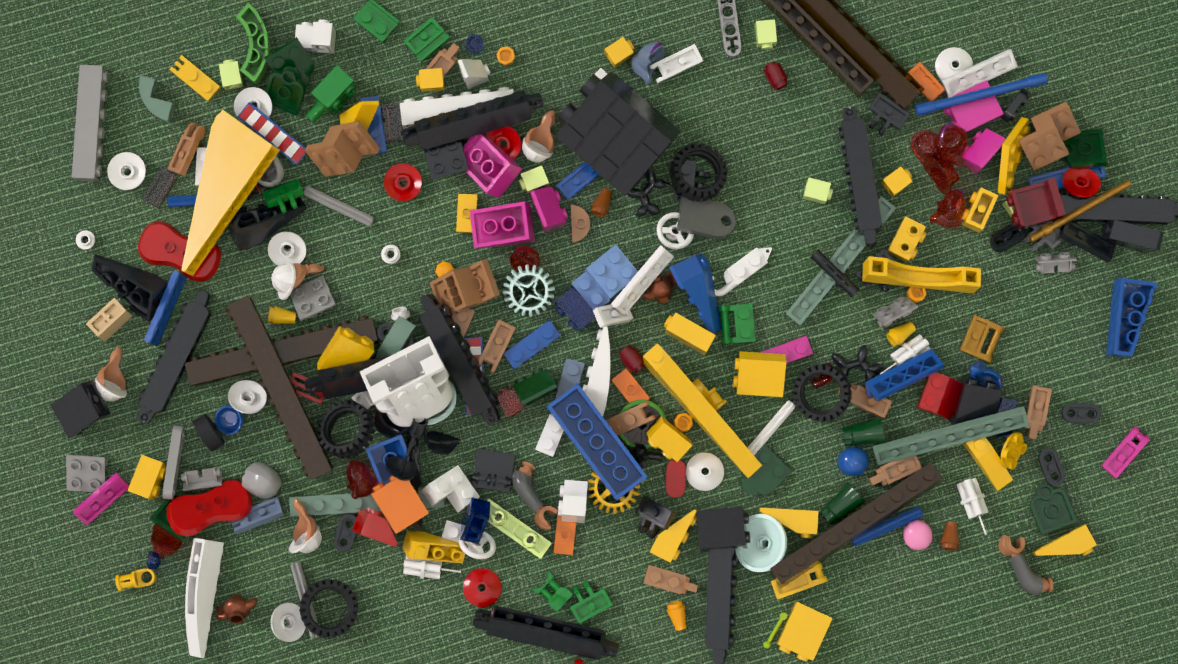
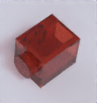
M507 387L498 392V401L507 418L525 410L514 388L509 389Z

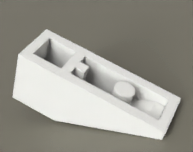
M458 60L460 72L468 89L489 81L487 75H490L487 64L483 65L481 60Z

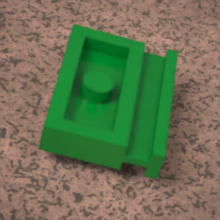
M369 0L353 18L356 23L381 43H384L397 25L400 24L398 19L374 0Z
M431 17L403 42L422 63L450 39V36Z

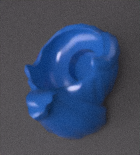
M977 361L972 364L969 370L971 377L977 378L980 382H986V380L994 381L1002 390V380L999 373L986 367V363L983 361Z

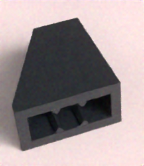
M1118 220L1106 221L1102 227L1103 235L1101 239L1140 253L1160 250L1164 232Z

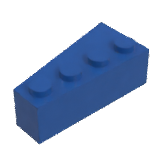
M1128 278L1114 280L1106 356L1119 358L1133 356L1142 324L1145 322L1146 313L1151 305L1152 296L1158 283Z

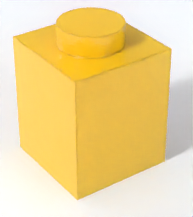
M622 37L605 48L604 54L613 67L616 68L634 55L633 50L635 48L629 39L626 41Z
M442 68L419 70V75H416L417 87H420L422 92L444 90Z
M899 167L883 179L881 184L893 198L913 182L911 180L912 175L906 168Z

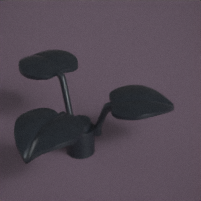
M378 409L374 417L376 430L385 437L393 438L397 434L403 435L409 429L412 439L404 459L392 456L385 463L386 470L393 477L402 481L411 480L417 474L416 464L407 461L415 439L424 435V442L428 443V448L440 455L450 454L461 440L441 432H427L428 420L426 418L420 423H417L415 418H413L409 427H401L394 424L387 413L380 412Z

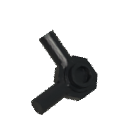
M636 444L635 447H631L629 450L642 469L646 468L647 459L662 461L663 459L662 453L649 452L641 444Z

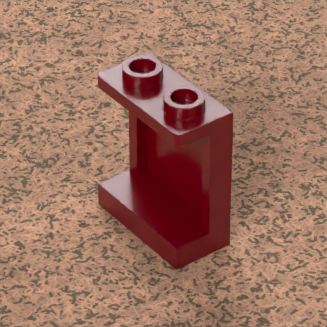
M1055 178L1007 192V204L1013 210L1011 215L1014 225H1017L1018 229L1066 215Z

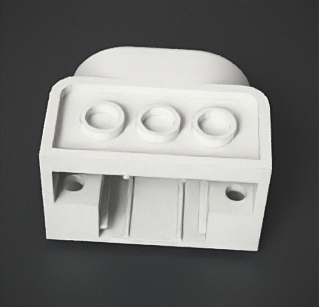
M430 336L360 371L373 404L376 405L380 412L387 413L394 424L401 427H409L413 418H415L417 423H420L424 418L428 419L436 415L449 405L453 396L452 386L448 381L449 374Z

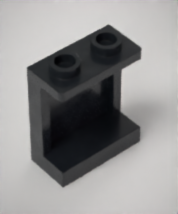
M968 377V379L961 378L960 382L963 385L955 414L950 415L949 422L955 425L996 414L1002 390L997 383L990 380L980 382L974 377Z
M93 380L79 384L51 404L54 414L68 438L82 434V431L94 422L111 414Z
M743 507L697 511L698 540L701 553L709 552L710 549L748 548L747 543L751 542L750 532L746 531V524H749V514L745 512Z

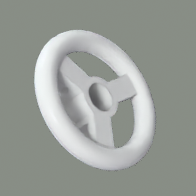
M678 212L664 215L657 224V236L660 242L671 249L686 247L694 237V234L688 233L687 238L684 240L681 231H677L678 234H674L672 230H677L678 222L676 225L663 227L668 219L678 218ZM663 234H666L670 241H678L679 243L675 244L667 241Z
M468 529L462 532L459 537L460 548L472 558L487 559L496 551L494 539L483 530ZM475 534L482 536V538L472 539L467 536ZM486 542H489L490 550L484 553L482 547Z

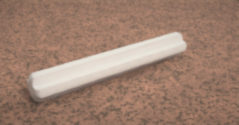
M788 400L747 447L753 455L757 453L795 409L794 403Z

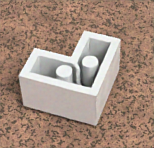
M318 20V22H313V24L309 22H302L301 25L296 24L295 38L299 39L306 52L334 54L336 30L330 21Z
M458 465L421 490L431 506L447 497L457 513L480 497Z
M565 480L564 485H560V497H563V501L559 500L558 516H562L561 521L585 523L587 481Z

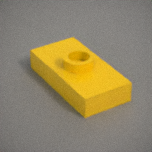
M458 194L456 232L472 233L470 211L477 210V194Z

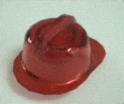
M920 130L912 136L911 149L921 164L932 172H939L945 169L950 160V153L943 141H940V137L931 130Z
M923 155L921 160L925 171L942 194H950L951 187L960 180L954 166L948 161H936L929 155Z
M154 525L151 536L153 550L161 556V559H164L165 556H172L180 549L182 542L158 525Z

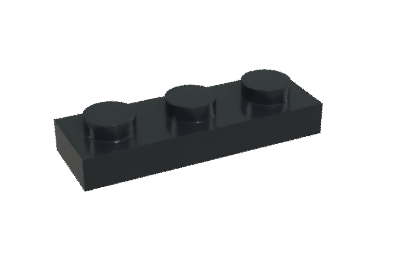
M1073 221L1062 226L1059 237L1107 263L1112 260L1116 244L1102 240L1101 236Z

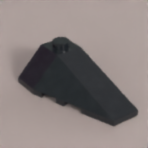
M301 198L295 199L298 207L296 209H293L290 200L284 202L286 207L285 213H282L279 205L268 208L264 203L258 204V208L254 209L240 208L227 226L239 251L248 250L258 245L305 211L307 207Z
M96 254L93 258L92 271L108 287L112 286L118 292L117 296L121 300L125 299L131 305L130 309L135 314L150 322L156 313L168 282L153 273Z

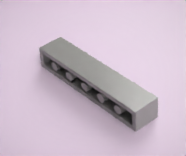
M80 65L72 164V178L76 181L98 182V177L102 175V166L99 163L100 158L103 157L101 139H104L105 130L102 128V121L106 118V109H103L104 101H107L105 83H108L109 74L103 66Z

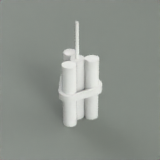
M920 334L908 343L904 342L901 344L902 347L890 354L895 363L880 374L888 371L896 364L900 365L931 349L928 346L929 342L923 339Z
M967 479L956 484L962 499L960 501L961 505H964L968 518L971 519L978 516L986 535L987 533L980 515L989 512L984 501L985 495L984 493L982 494L977 479Z
M407 556L403 565V574L420 576L421 579H424V577L440 579L441 570L461 573L458 570L441 568L442 561L408 559Z

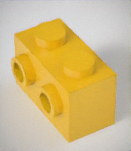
M980 188L977 192L974 191L969 200L972 203L970 209L966 208L961 219L964 220L962 225L980 233L984 229L999 195L984 188Z
M905 216L887 253L906 263L910 259L913 260L918 252L916 249L918 242L922 243L927 234L924 232L926 226Z
M662 416L646 432L649 439L648 443L655 449L659 447L663 451L662 454L669 460L673 458L678 462L693 446L690 438Z
M141 455L127 491L154 501L161 491L160 484L162 479H165L167 464Z

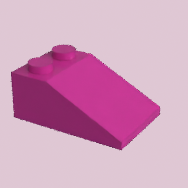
M483 133L472 136L463 146L469 169L466 172L487 194L500 198L521 172L522 168Z
M525 201L470 211L475 249L535 242L531 205Z

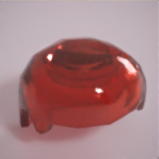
M520 246L514 250L509 262L511 267L519 272L518 266L525 269L526 264L529 265V270H532L533 265H536V269H538L541 260L535 249L528 246Z

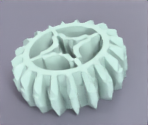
M526 264L525 271H522L521 266H518L519 273L517 274L512 270L511 273L514 277L507 276L506 279L510 283L503 284L504 287L509 288V290H503V294H509L504 300L505 302L512 301L508 307L512 308L515 305V313L522 309V316L525 315L526 310L529 316H532V310H535L536 314L539 315L538 308L541 307L545 311L546 307L543 304L551 305L547 298H554V295L549 293V291H554L555 288L553 286L548 287L549 284L553 283V280L549 279L546 281L549 274L545 273L542 276L543 268L536 272V265H533L532 270H529V265ZM525 275L534 276L528 283L518 281L520 277ZM539 279L545 287L544 296L535 289ZM514 285L522 291L519 301L513 296ZM533 286L532 291H534V294L528 293L525 296L526 291L523 287L529 288ZM529 298L540 300L534 305H523Z

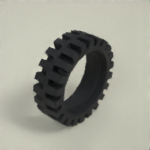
M693 143L691 146L687 145L685 148H682L677 153L670 165L669 173H671L670 180H673V187H677L676 191L678 193H683L682 197L686 198L688 196V200L693 201L696 199V202H700L702 199L707 201L719 193L727 180L726 174L728 173V168H725L727 165L726 161H722L723 156L717 155L719 151L716 149L712 151V147L709 145L705 147V144L701 143L698 146L697 143ZM691 156H699L706 159L712 164L716 173L714 184L706 189L691 186L685 181L681 173L683 161Z
M819 364L807 368L798 376V379L795 381V387H793V399L796 401V407L799 408V411L805 417L813 421L824 422L839 417L848 408L851 401L852 390L850 389L851 384L848 382L847 376L837 367L828 364ZM814 375H829L840 386V401L830 411H817L810 407L805 400V385Z
M340 400L338 405L333 403L331 404L332 409L327 408L325 410L327 412L326 415L322 413L320 416L323 421H318L317 425L320 428H317V433L319 434L317 438L321 446L330 454L342 459L344 457L348 459L351 456H358L357 452H364V446L368 448L369 444L367 441H372L373 437L371 434H375V429L373 428L375 427V422L371 413L361 404L353 400H345L344 402ZM347 413L358 414L361 419V427L356 438L346 445H335L331 440L332 427L335 422Z
M330 579L322 580L311 585L305 591L300 601L299 612L304 626L311 633L320 637H336L345 633L354 624L357 618L358 602L354 592L343 582ZM331 589L339 592L347 602L348 611L346 618L341 624L336 627L326 628L318 625L313 620L310 614V604L318 592Z

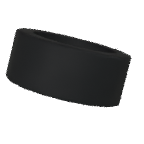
M203 414L192 422L199 437L211 452L225 444L222 435L207 414Z

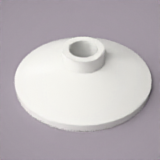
M956 47L942 51L935 62V70L941 80L973 66L970 55L965 50ZM952 62H957L958 67L954 68Z
M246 88L235 98L234 111L236 116L241 113L248 102L256 103L257 108L269 117L271 115L272 101L269 95L260 88Z
M123 152L111 159L107 174L110 182L115 187L121 190H132L143 182L146 168L139 156L134 153ZM127 169H130L131 174L128 176L125 175V171Z
M281 232L270 240L268 255L278 266L287 262L300 264L306 255V245L299 235L293 232ZM285 245H290L291 248H290V249H285L284 246H285Z
M241 380L233 384L229 389L228 400L235 410L245 414H252L260 411L265 406L267 395L263 387L257 382Z
M711 453L694 455L686 466L688 482L692 487L700 491H709L716 488L724 476L722 462ZM703 468L709 470L707 475L702 474L701 470Z
M284 603L279 605L272 613L271 629L274 635L284 642H292L299 639L305 631L306 627L301 620L300 607L298 605Z

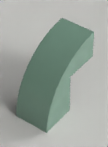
M140 75L139 91L145 106L159 120L171 124L175 105L172 102L155 99L158 82L153 78Z
M399 316L384 339L376 358L391 356L401 351L413 335L415 325Z

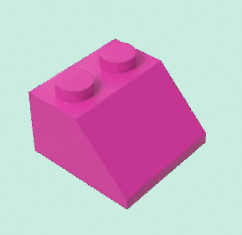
M987 128L983 133L979 131L973 137L975 142L971 147L967 144L960 152L963 156L959 160L975 174L986 165L1006 140Z
M547 187L530 192L544 232L566 225L565 219H568L565 208H560L558 202L561 201L557 190L554 191L552 187Z

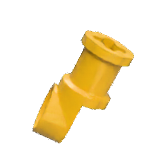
M698 378L692 382L716 411L727 403L716 392V387L708 391Z
M140 569L132 571L131 574L122 576L117 574L115 576L119 592L130 587L151 586L157 579V575L152 569ZM145 572L152 574V580L149 583H145L142 579V575Z

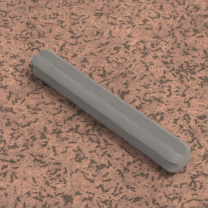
M307 186L304 190L306 197L360 223L371 226L374 221L373 216L310 186Z
M300 562L291 564V570L301 601L308 586ZM311 601L310 614L313 620L318 624L313 604ZM309 631L311 638L317 637V635Z

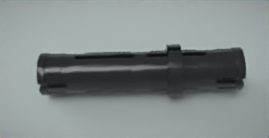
M819 249L810 257L836 282L835 285L837 287L840 286L851 298L860 290L847 278L848 275H844ZM822 261H824L834 272H832Z

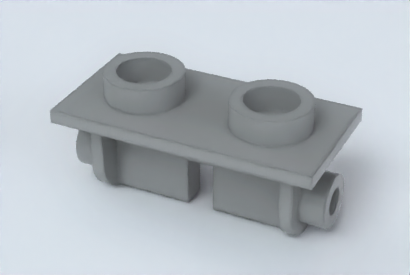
M1060 252L1059 255L1043 253L1040 256H1035V260L1038 262L1036 264V272H1040V274L1054 273V266H1057V272H1071L1075 269V262L1072 261H1077V259L1070 252Z
M216 467L202 469V474H199L198 470L185 471L181 474L183 491L222 486V471H220V468L216 469Z

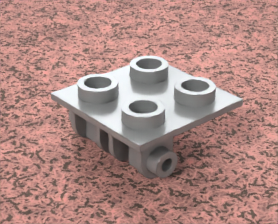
M323 275L294 288L290 294L300 321L304 319L307 321L308 318L314 315L318 316L317 313L320 312L322 314L323 311L334 309L333 306H336Z
M899 297L894 300V303L889 306L880 307L872 315L878 320L877 323L880 328H886L893 324L892 321L897 322L896 319L899 318L901 320L902 317L904 318L912 314V311L918 308V306L907 297Z
M67 454V490L95 492L105 483V467H107L108 460L105 457Z

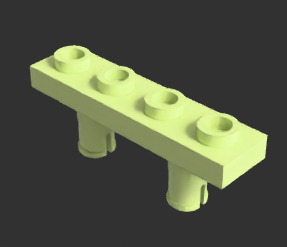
M490 499L487 500L478 513L483 519L540 559L552 544Z

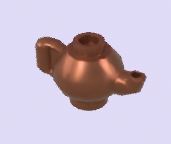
M669 271L665 276L659 274L647 288V292L642 294L644 299H656L657 303H665L671 300V293L677 284L672 272Z
M235 594L226 600L224 605L217 607L216 618L218 620L229 618V622L232 624H241L250 614L251 609L256 606L258 599L251 598L246 600L242 595Z

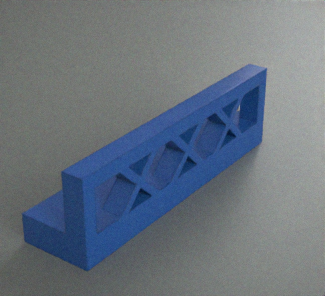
M929 349L865 382L866 394L869 398L875 397L877 401H880L944 368V364L934 351Z

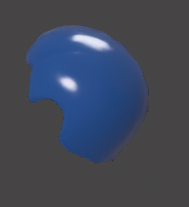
M231 405L221 407L215 416L217 429L225 433V435L237 433L243 427V413L235 410Z
M858 447L844 449L839 454L837 464L839 470L846 476H858L868 469L869 459L864 450Z

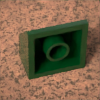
M542 367L532 372L533 376L527 379L523 376L515 381L516 384L513 385V388L523 407L558 390L547 368L544 370Z

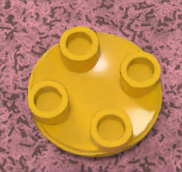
M1020 432L1012 433L1003 446L1001 465L1004 468L1015 469L1020 455L1026 452L1027 444L1024 443L1023 435Z

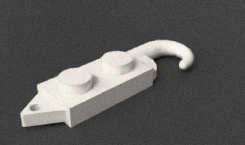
M756 247L724 272L726 285L719 290L714 289L715 295L723 296L765 266L768 263L767 260L772 247L761 249Z

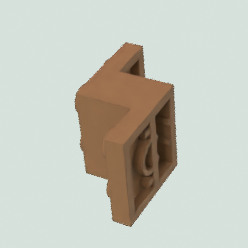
M1064 102L1032 117L1031 120L1036 132L1019 139L1033 170H1037L1069 155L1064 141L1081 133L1067 102Z
M359 121L331 126L322 143L307 145L304 151L320 169L321 173L328 177L355 172L362 157L377 154L380 147Z
M487 259L481 260L469 267L452 270L429 282L433 294L439 303H445L450 308L452 315L462 310L477 307L500 295Z

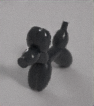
M652 168L645 174L649 183L643 190L633 188L627 194L631 198L640 199L642 205L638 208L637 214H635L639 219L647 211L652 215L659 214V207L654 203H650L648 194L654 187L658 189L670 188L671 185L661 179H656Z
M866 345L859 348L857 359L847 362L843 356L837 353H833L831 356L833 362L840 367L839 370L846 376L849 374V369L860 367L862 371L866 372L864 376L866 382L875 377L874 373L880 372L881 369L884 370L883 363H875L870 366L865 361L868 354Z

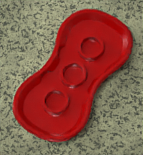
M157 221L150 223L143 230L138 242V253L145 262L151 265L174 267L186 275L187 278L196 282L207 281L213 277L221 261V251L215 243L193 276L183 272L182 265L188 237L179 233L166 222Z
M234 479L225 480L222 482V486H216L205 493L184 494L174 498L167 506V519L174 532L181 536H192L215 522L243 519L252 509V497L250 492L242 486L241 481Z

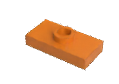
M921 62L908 72L924 88L921 93L928 101H934L946 90Z
M624 369L611 380L628 403L636 400L650 399L627 369Z
M557 515L554 553L573 555L576 522L561 521L562 516Z

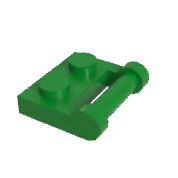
M752 304L718 306V312L721 314L723 336L721 338V345L756 342ZM728 312L734 313L736 335L734 338H730Z

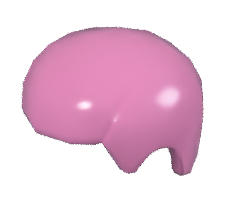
M916 519L905 525L903 529L904 541L913 550L920 551L926 549L932 542V530L924 520Z

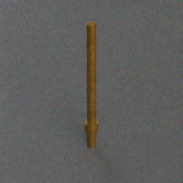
M1127 179L1051 224L1047 223L1041 226L1040 230L1028 236L1030 241L1033 243L1043 236L1051 235L1057 228L1131 187L1130 181Z

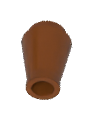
M602 188L600 194L591 205V213L593 215L604 218L608 214L613 193L611 190Z
M946 522L940 542L943 550L957 551V547L960 546L958 523Z

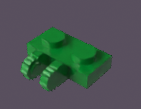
M298 179L262 192L268 208L279 205L282 213L286 212L284 202L290 200L293 209H296L298 207L295 199L304 195Z
M587 580L583 582V586L588 591L589 597L583 599L580 590L576 586L572 588L579 602L570 608L579 624L613 606L604 588L593 593Z

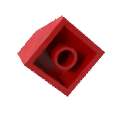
M937 372L927 376L916 409L949 420L950 415L955 414L963 386L962 383Z
M368 507L366 510L360 509L352 531L396 547L397 541L387 519L381 517L382 513Z

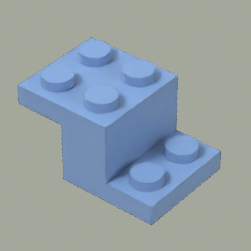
M614 245L588 266L586 272L573 281L571 285L589 307L594 310L597 307L607 305L618 296L638 271L619 247Z

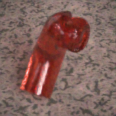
M821 374L820 377L812 380V384L817 389L830 383L832 377Z

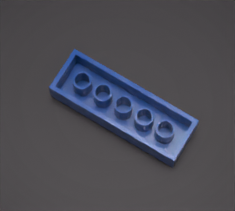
M578 383L546 406L616 501L648 478Z

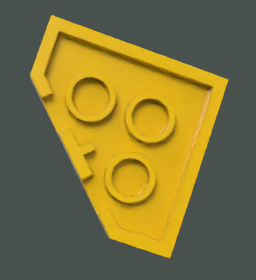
M1021 117L1002 144L998 193L1005 195L1008 189L1013 187L1017 165L1022 159L1023 148L1019 139L1030 134L1028 118Z

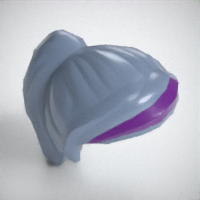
M658 41L646 44L631 59L633 71L644 80L646 85L652 82V73L657 69L651 70L649 66L664 59L665 56L664 46Z

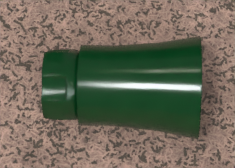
M881 417L842 428L845 446L886 443Z
M847 482L841 491L820 512L833 525L838 519L841 520L852 510L864 504L865 501Z

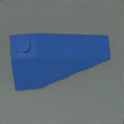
M702 253L669 268L681 290L685 288L690 296L688 300L691 305L694 304L698 307V314L711 333H715L722 329L712 272L709 267L710 263Z
M402 434L365 448L379 484H387L392 476L385 468L386 460L392 456H398L402 459L405 457L407 447Z

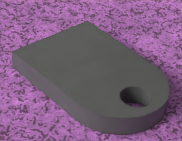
M681 196L677 231L712 239H723L734 229L736 223L735 215L726 204L709 199L707 201L702 199L700 202H696V199L691 201L688 200V196L686 198ZM721 219L728 220L730 225H723Z

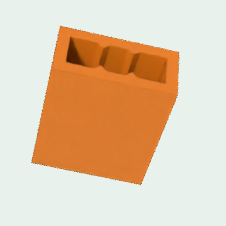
M391 476L389 478L390 482L387 484L380 483L373 487L374 492L371 495L393 531L397 534L429 514L409 480L402 481Z

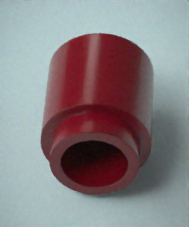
M773 61L765 66L766 69L763 73L771 88L774 87L775 91L789 84L787 81L788 77L780 63Z
M630 344L618 353L621 357L620 360L631 373L634 371L638 373L645 367L643 356Z

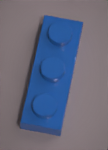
M379 96L360 98V102L379 101V106L369 126L368 133L380 147L377 154L387 153Z
M549 320L503 353V355L515 370L561 335Z

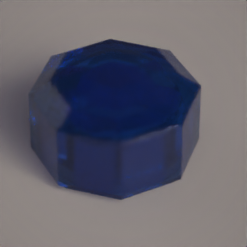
M477 34L469 35L465 40L466 49L472 54L479 53L484 47L483 39Z
M150 551L147 567L148 569H158L161 564V554L158 551Z

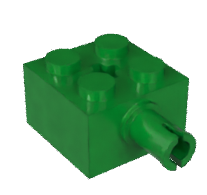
M336 65L311 92L317 104L305 116L315 123L325 111L331 115L334 112L338 113L344 106L343 102L347 98L350 100L357 92L354 80Z

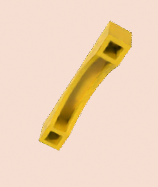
M869 256L863 263L862 282L974 294L981 287V269L971 267H916L901 264L888 258Z

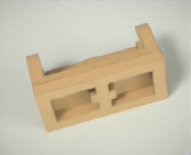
M113 298L86 325L98 338L106 342L132 317V314L118 300Z

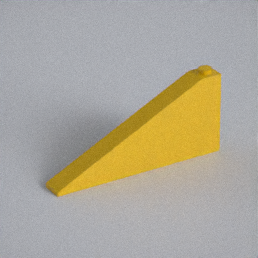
M224 110L215 117L214 123L211 126L182 265V271L191 276L195 274L280 151Z
M657 343L643 356L645 367L747 478L751 477L762 467V464Z

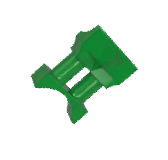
M547 572L548 578L546 583L542 587L533 588L532 590L545 597L549 601L550 606L558 612L573 594L567 588L561 587L553 579L554 576ZM547 584L555 591L554 594L545 588Z

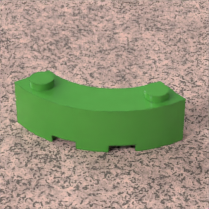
M247 3L236 16L239 23L245 28L249 38L248 55L240 71L246 78L258 86L269 66L265 56L271 53V44L264 22L257 11Z

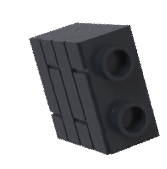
M612 71L602 79L593 74L579 90L586 97L581 105L577 107L573 102H570L557 117V120L564 126L556 136L606 181H609L615 189L626 196L681 131Z

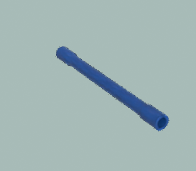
M1041 73L1025 79L937 101L915 105L916 114L921 116L1000 94L1048 83L1045 73Z

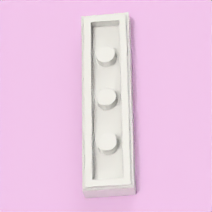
M1008 49L941 82L949 98L1018 66L1012 50Z
M660 245L611 305L625 315L674 256Z

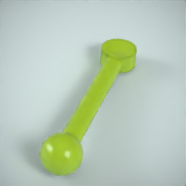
M783 612L779 615L778 623L768 640L763 643L764 648H770V643L781 623L787 619L786 613Z

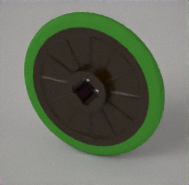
M636 400L630 402L620 411V413L627 411L635 406H638L648 400ZM648 401L649 405L643 407L647 418L655 415L656 419L645 423L646 426L643 429L636 427L619 435L626 445L635 447L636 444H641L646 449L652 448L648 443L649 439L646 432L661 416L666 419L664 412L657 404Z

